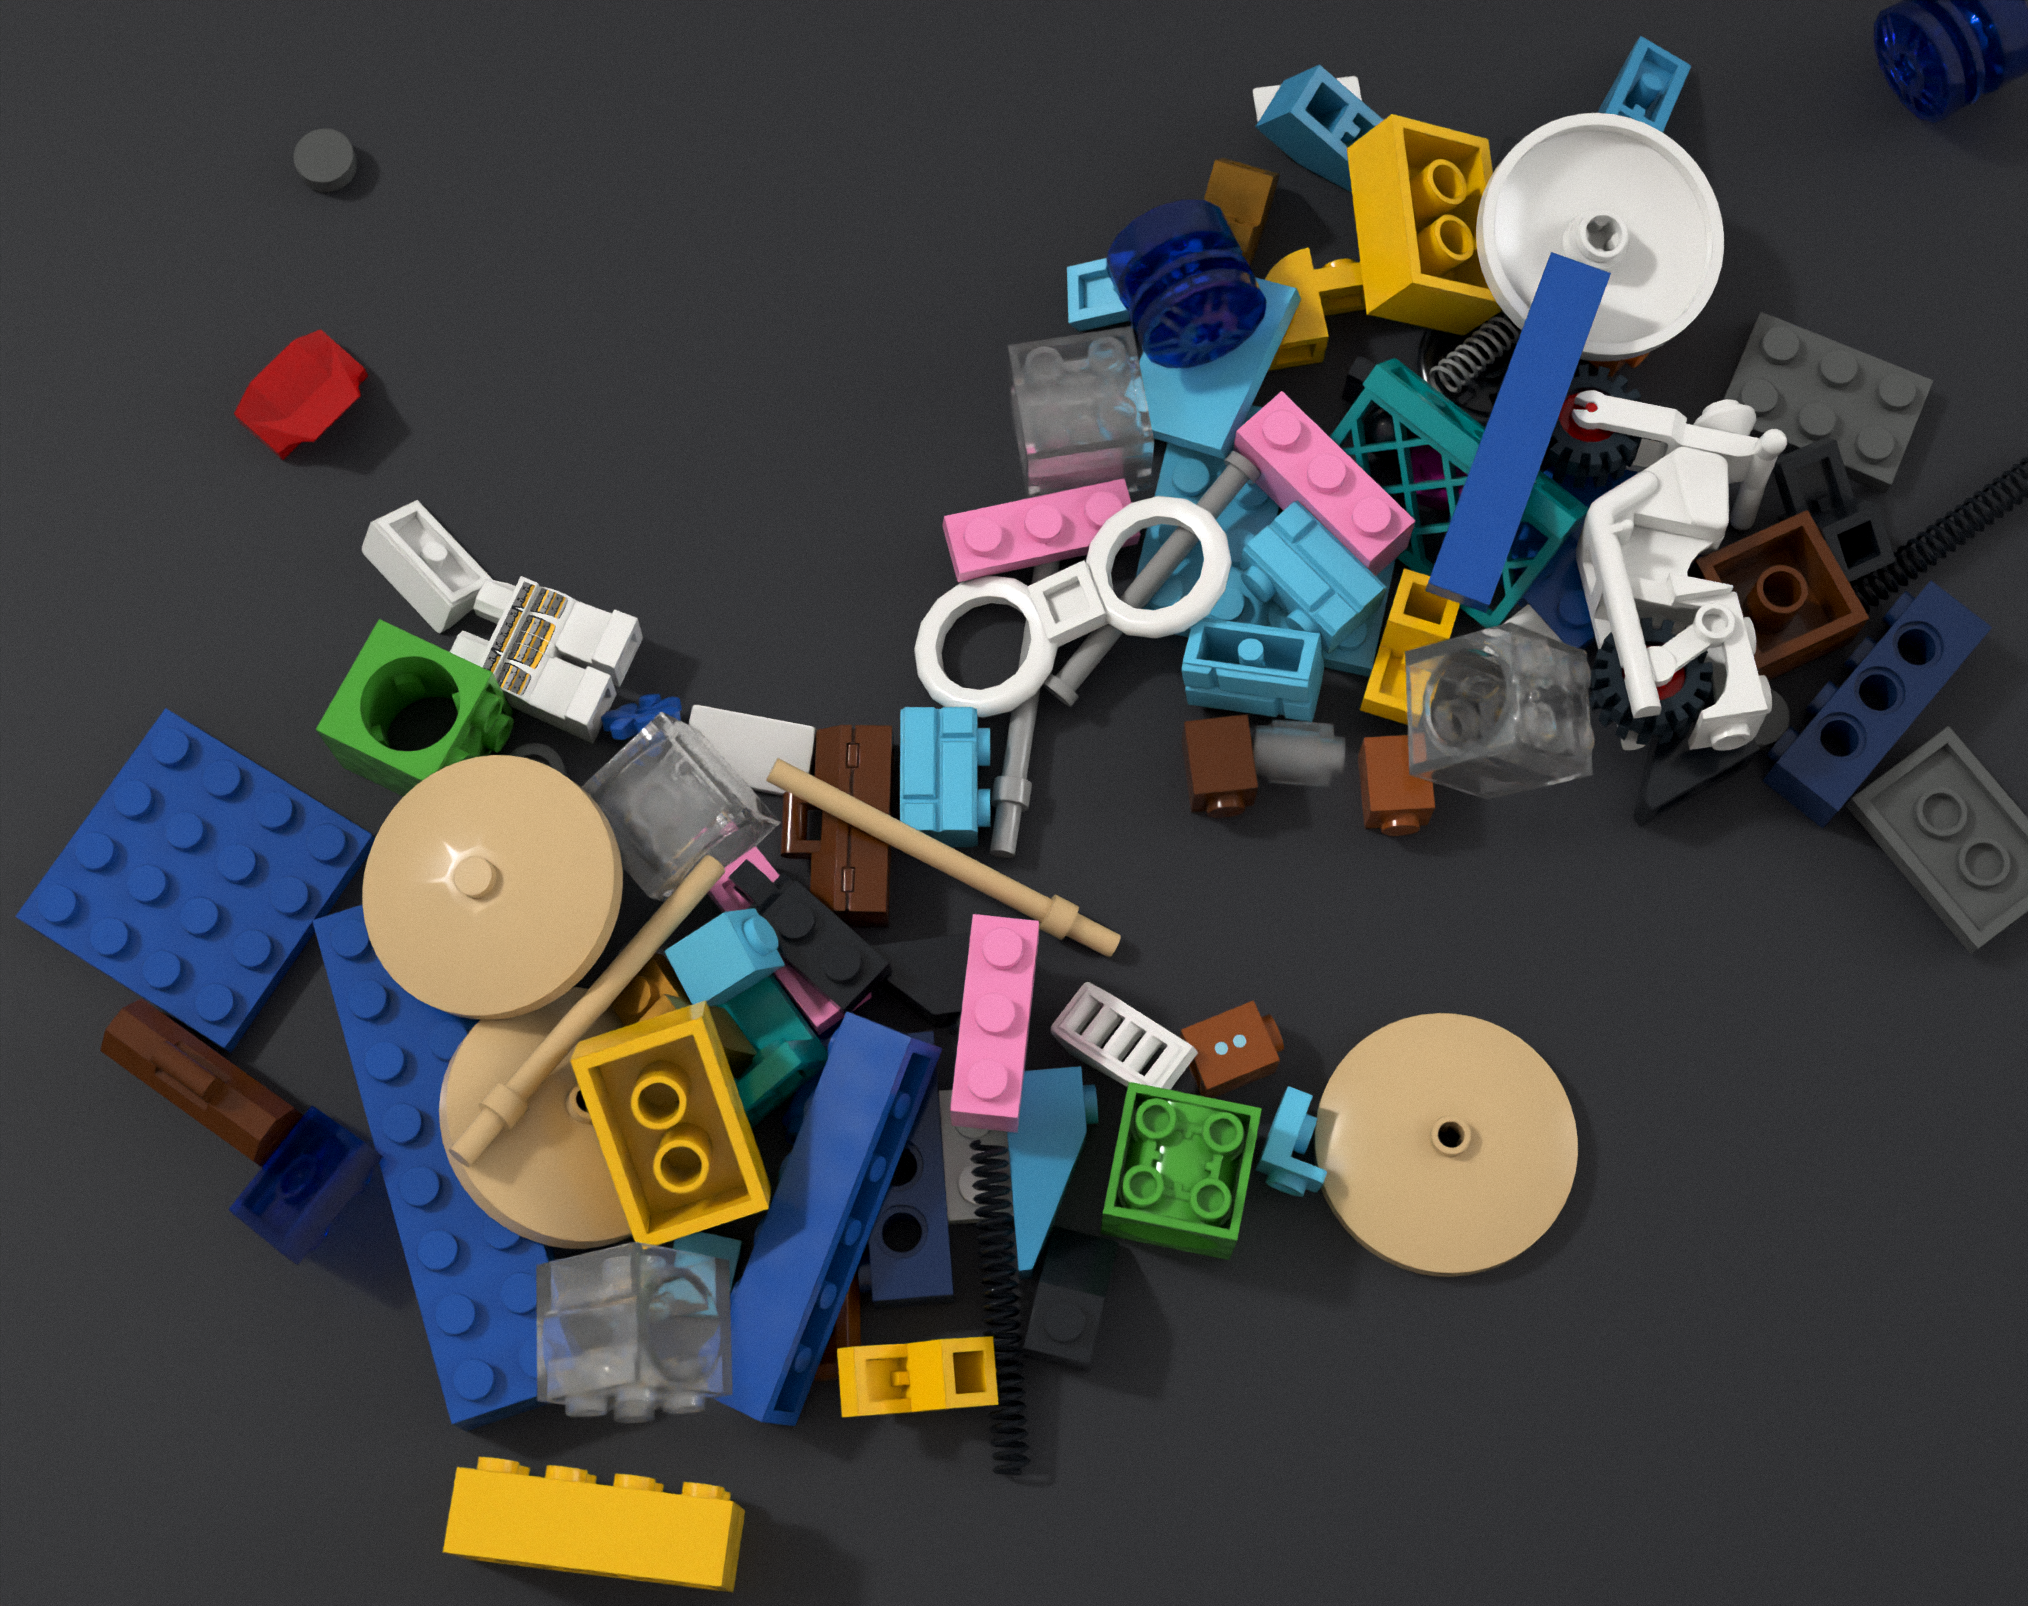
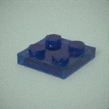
M312 1105L228 1210L276 1250L298 1265L309 1251L314 1250L324 1241L330 1230V1224L350 1198L355 1197L365 1189L371 1180L373 1169L383 1156Z

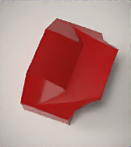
M319 329L294 339L249 383L234 415L244 428L283 461L301 442H315L361 397L359 385L368 377V374L362 365Z

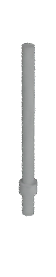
M1060 561L1034 566L1031 585L1057 573ZM1027 619L1025 621L1018 670L1027 658L1031 643ZM1040 689L1034 696L1011 711L1002 775L994 779L991 805L996 808L990 854L1000 858L1015 857L1021 812L1027 811L1029 808L1032 783L1026 779Z

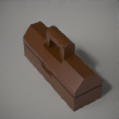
M837 725L817 730L815 777L892 816L895 754L892 726L855 725V729H853L852 725ZM787 791L784 792L781 857L788 859H811L810 892L846 925L849 926V923H851L852 927L889 928L891 845L823 810L821 840H807L808 810L821 809Z
M142 998L123 1007L105 1029L100 1049L102 1053L264 1170L269 1168L306 1119L293 1106Z

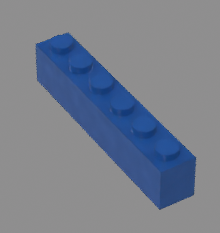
M846 1011L841 1026L833 1033L827 1050L828 1059L818 1085L809 1095L804 1105V1121L793 1149L781 1164L778 1175L779 1184L768 1213L761 1219L754 1234L755 1246L744 1274L737 1281L730 1294V1310L719 1338L706 1355L704 1363L705 1373L698 1392L760 1422L796 1426L943 1048Z

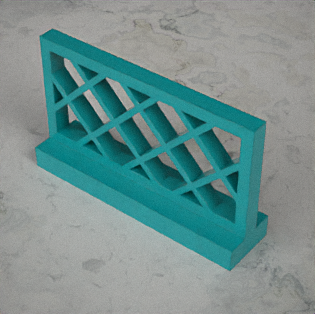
M1392 358L1376 364L1362 384L1365 386L1364 390L1330 438L1341 448L1352 433L1354 446L1341 449L1347 455L1355 454L1356 463L1370 477L1367 453L1397 449L1402 484L1382 486V488L1388 494L1404 493L1406 511L1416 520L1410 537L1412 547L1408 545L1407 549L1397 558L1413 571L1430 576L1434 564L1426 559L1422 535L1447 532L1450 522L1421 526L1416 491L1446 487L1450 517L1452 519L1460 497L1458 486L1464 485L1467 476L1457 477L1455 465L1468 475L1485 427L1398 359ZM1373 402L1392 415L1396 441L1366 444L1362 418ZM1406 427L1419 437L1408 439ZM1430 445L1442 456L1445 479L1414 482L1409 447ZM1539 470L1520 523L1529 522L1549 539L1535 557L1512 559L1510 548L1502 570L1505 597L1494 612L1490 608L1484 613L1462 604L1459 607L1491 633L1503 624L1570 534L1578 529L1586 518L1589 508ZM1527 567L1515 582L1514 568Z

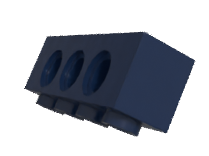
M1932 580L1916 598L1907 591L1901 595L1882 618V621L1891 627L1878 643L1870 636H1867L1843 664L1853 672L1840 688L1829 680L1805 709L1814 719L1802 733H1799L1790 726L1766 755L1775 762V765L1762 781L1822 829L1992 629L1988 623ZM1898 646H1908L1917 651L1921 657L1922 665H1914L1905 661L1899 654ZM1868 690L1877 694L1884 704V710L1877 711L1867 707L1862 702L1859 691ZM1829 735L1840 740L1846 749V756L1838 757L1828 753L1821 744L1820 736Z
M934 1031L905 1033L935 1045ZM936 1064L901 1156L910 1158L916 1164L915 1176L907 1184L901 1186L889 1185L868 1239L869 1252L862 1254L857 1267L860 1293L872 1292V1299L876 1310L955 1303ZM910 1221L920 1228L922 1236L915 1248L907 1252H896L887 1247L884 1243V1236L887 1229L895 1222Z

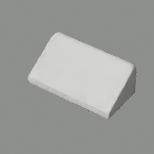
M418 500L370 522L362 545L363 554L439 634L451 628L474 607L475 599L484 580H493Z
M693 705L689 719L682 777L783 796V793L786 792L785 790L766 781L771 768L777 758L812 775L816 757L817 729L803 724Z

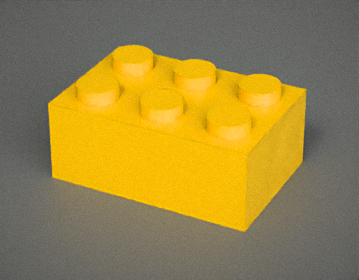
M1391 114L1347 148L1366 314L1464 336L1502 311L1485 281L1476 244L1478 209L1485 187L1493 174L1489 140Z
M706 1000L577 1043L570 1062L638 1251L769 1209L771 1184Z

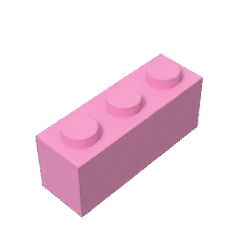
M1283 391L1236 431L1233 451L1247 458L1260 471L1261 475L1255 483L1283 511L1294 501L1298 500L1375 576L1407 549L1416 520Z
M973 914L950 1107L952 1126L1018 1133L1039 943V921Z

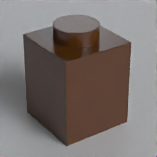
M1248 714L1184 721L1181 742L1191 812L1207 811L1208 817L1225 818L1243 813L1245 806H1253L1258 783Z

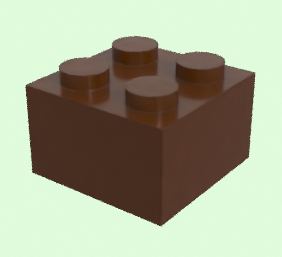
M1808 510L1695 560L1687 574L1689 577L1733 585L1732 591L1737 592L1743 617H1749L1754 625L1756 652L1753 656L1758 675H1765L1768 681L1851 644L1869 620L1866 611Z

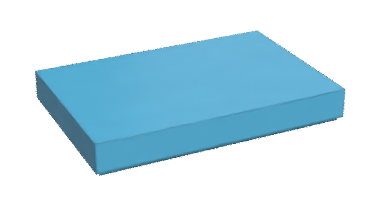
M1187 260L1112 417L1117 427L1226 459L1235 442L1236 431L1243 425L1301 301L1297 289Z

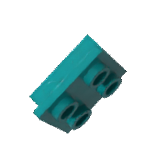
M773 974L725 1004L714 1005L725 1008L757 1052L752 1059L753 1063L738 1079L734 1078L751 1129L821 1071L828 1059L827 1050Z

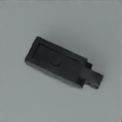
M746 859L728 877L735 885L733 887L734 890L751 904L747 909L755 908L758 915L765 918L774 929L778 938L777 950L781 958L842 1014L845 1015L846 1011L851 1013L892 971L890 963L801 883L797 880L794 882L785 873H782L772 882Z

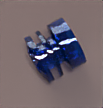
M1902 0L1879 12L1874 23L1873 43L1879 66L1889 87L1901 103L1920 119L1936 123L1958 113L1959 109L1974 104L1982 93L1987 94L1997 91L2028 73V7L2025 1Z
M1179 200L1157 206L1135 218L1116 236L1107 252L1106 270L1119 299L1129 312V321L1138 334L1140 345L1152 363L1165 368H1191L1212 362L1228 354L1253 335L1265 317L1267 300L1255 279L1251 267L1245 257L1242 256L1243 250L1228 219L1219 206L1206 200Z

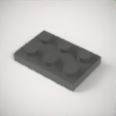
M1760 311L1722 400H1736L1739 404L1751 406L1755 410L1756 422L1749 435L1750 437L1760 438L1770 429L1781 430L1787 437V446L1782 451L1785 454L1822 438L1836 440L1848 479L1886 494L1892 485L1933 380Z
M1949 726L1852 797L1845 805L1970 954H1973L2028 912V818Z

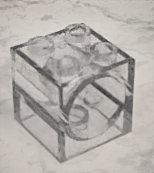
M1129 326L1008 345L1009 400L1027 499L1123 478L1125 479L1128 492L1150 489L1154 438L1133 327Z
M1511 622L1405 651L1409 775L1487 800L1593 775L1592 750L1595 744V736L1590 724L1588 689L1591 686V670L1587 662L1586 651Z
M662 711L581 787L593 798L608 819L620 850L622 867L649 898L662 902L668 899L705 855L712 856L725 868L757 846L781 823L700 730Z
M632 1242L536 1265L537 1401L566 1405L567 1416L593 1417L605 1415L607 1411H613L615 1422L643 1423L653 1421L655 1419V1410L664 1408V1412L673 1414L697 1413L705 1410V1400L733 1395L730 1272L728 1259Z

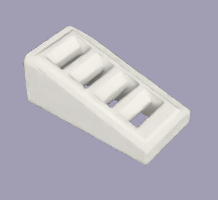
M1086 982L1081 986L1051 1026V1034L1071 1056L1128 1087L1129 1082L1171 1090L1198 1054L1192 1045L1090 982ZM1120 1025L1118 1029L1115 1031V1033L1112 1035V1037L1105 1044V1046L1101 1049L1100 1047L1103 1045V1043L1106 1041L1109 1035L1113 1032L1116 1026ZM1139 1037H1142L1126 1060L1121 1062ZM1158 1048L1164 1049L1145 1076L1140 1074Z

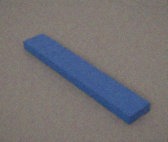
M1551 252L1427 583L1426 592L1484 613L1487 612L1611 273Z

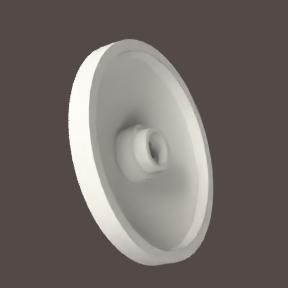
M1585 113L1566 116L1537 128L1515 145L1501 161L1490 177L1480 201L1476 222V244L1481 270L1488 288L1503 312L1521 330L1551 252L1611 273L1580 357L1582 360L1604 362L1630 359L1649 353L1678 335L1698 316L1710 299L1719 278L1724 254V231L1719 205L1706 176L1691 156L1674 140L1661 131L1632 118L1615 114Z

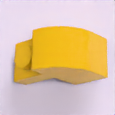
M1305 248L1287 255L1274 265L1265 280L1296 288L1301 301L1268 371L1324 361L1329 337L1324 316L1366 309L1360 262H1356L1353 259H1338L1327 263L1321 269L1314 270L1310 250Z
M1404 568L1360 711L1421 729L1460 604L1426 592L1425 589L1430 576Z
M993 1336L837 1348L842 1418L999 1405Z

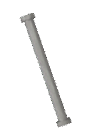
M1231 451L1224 460L1227 466L1226 469L1196 504L1209 511L1215 519L1220 516L1246 483L1253 485L1261 475L1254 464L1236 451ZM1178 526L1119 599L1133 608L1143 609L1199 541L1197 536ZM1110 624L1092 631L1058 674L1054 676L1050 673L1042 685L1057 699L1071 707L1079 698L1075 691L1116 643L1123 632Z

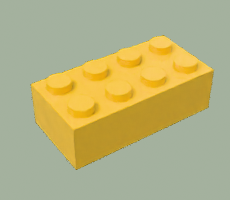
M479 1457L477 1469L457 1467L443 1548L444 1553L467 1560L734 1593L745 1510L734 1501H730L731 1492L724 1491V1487L683 1482L682 1495L664 1493V1484L656 1483V1479L627 1474H615L613 1486L596 1484L597 1476L588 1474L587 1470L547 1465L545 1478L529 1476V1467L519 1466L520 1462L490 1457Z

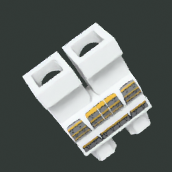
M522 576L516 586L485 579L475 599L473 609L477 616L497 624L492 637L488 641L462 630L458 634L450 652L493 672L511 707L590 743H594L602 726L601 716L609 711L616 696L614 685L621 686L643 639L638 618L614 610L613 613L603 611L576 601L559 591L547 587H539L537 582Z

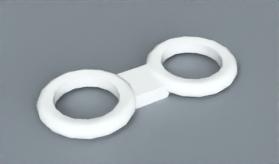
M1155 496L1130 503L1105 521L1090 543L1086 562L1083 560L1029 586L1015 578L988 575L961 582L939 597L922 620L915 643L914 652L918 677L931 698L942 706L973 707L977 709L978 717L985 718L1012 711L1034 696L1053 669L1058 647L1100 627L1110 624L1127 635L1154 639L1184 632L1209 615L1226 590L1232 564L1227 535L1209 511L1184 498ZM1159 524L1181 526L1195 534L1202 545L1204 562L1200 578L1188 595L1172 606L1156 610L1133 608L1116 596L1113 589L1111 572L1115 556L1127 539L1144 528ZM989 603L1010 605L1022 612L1029 622L1031 643L1027 658L1015 675L998 686L982 690L962 688L949 679L944 671L942 649L946 634L959 617L974 607Z

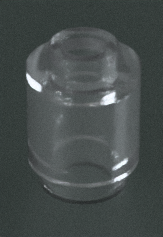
M1272 719L1271 726L1256 725L1253 743L1256 776H1267L1268 783L1329 787L1331 774H1343L1345 737L1334 736L1333 723Z

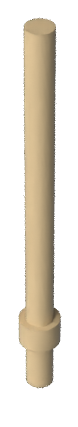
M777 758L768 774L767 782L1039 921L1040 930L1059 940H1063L1067 936L1108 958L1113 955L1120 942V934L1079 914L1078 905L1056 894L1050 899Z
M710 855L703 857L505 1085L497 1083L479 1103L481 1113L448 1149L449 1153L458 1162L466 1167H470L502 1129L510 1131L528 1111L525 1102L722 877L725 869L718 860Z

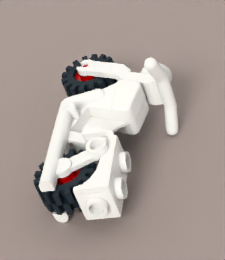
M1577 365L1540 470L1544 473L1550 466H1554L1555 470L1552 480L1562 484L1566 474L1575 476L1573 488L1584 489L1587 477H1592L1594 487L1597 488L1606 485L1609 474L1616 481L1624 475L1625 469L1639 472L1592 502L1576 547V561L1598 646V652L1588 679L1587 689L1592 690L1589 699L1592 711L1598 708L1602 709L1598 721L1605 728L1613 721L1617 724L1615 736L1620 738L1624 750H1636L1648 745L1652 735H1657L1659 744L1668 743L1671 741L1675 731L1679 737L1688 732L1692 722L1696 724L1688 740L1690 750L1713 747L1715 750L1725 751L1744 746L1756 737L1766 714H1769L1772 709V695L1769 682L1765 675H1758L1753 656L1756 652L1754 625L1749 617H1743L1737 592L1732 591L1733 585L1689 577L1687 571L1698 555L1706 556L1717 551L1725 536L1729 523L1730 483L1740 482L1730 515L1731 525L1739 531H1745L1752 527L1777 457L1787 446V437L1778 429H1770L1760 438L1750 437L1749 435L1756 422L1755 410L1751 406L1739 404L1738 401L1730 399L1710 404L1703 410L1702 416L1697 418L1693 425L1686 424L1687 418L1677 409L1640 402L1642 396L1637 388L1625 393L1629 380L1619 374L1614 382L1607 380L1609 368L1599 366L1596 376H1588V365ZM1713 686L1714 705L1703 710Z

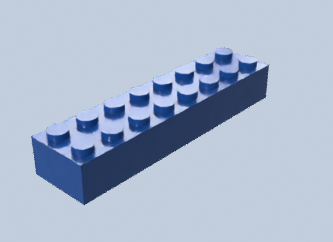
M363 904L312 920L451 1424L466 1432L593 1390L594 1388L553 1247L519 1236L488 1216L461 1185L451 1167L443 1145L439 1120V1103L444 1075L457 1047L480 1020L458 1017L443 1012L418 1000L405 991L386 971L373 949L365 925Z

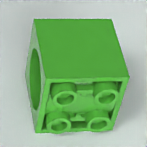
M379 619L318 724L316 731L342 768L404 797L418 783L446 766L462 760L489 756L492 750L495 752L500 751L511 734L514 719L511 717L513 711L493 672ZM428 697H444L454 700L458 711L457 719L450 731L440 741L430 747L417 751H398L388 748L390 747L387 736L388 729L394 718L403 708L417 700Z
M1129 1082L1103 1210L1100 1234L1230 1260L1238 1240L1262 1108Z

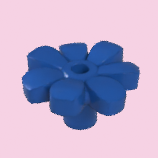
M660 694L643 695L639 698V706L635 703H628L616 710L604 713L601 716L604 731H611L612 737L620 740L635 736L641 757L657 756L665 751L660 729L664 725L677 724L681 721L680 710H682L680 698L672 696L661 700Z

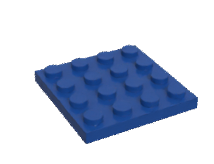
M165 708L15 917L231 1054L315 933L312 920L324 917L329 913L369 855L375 837Z

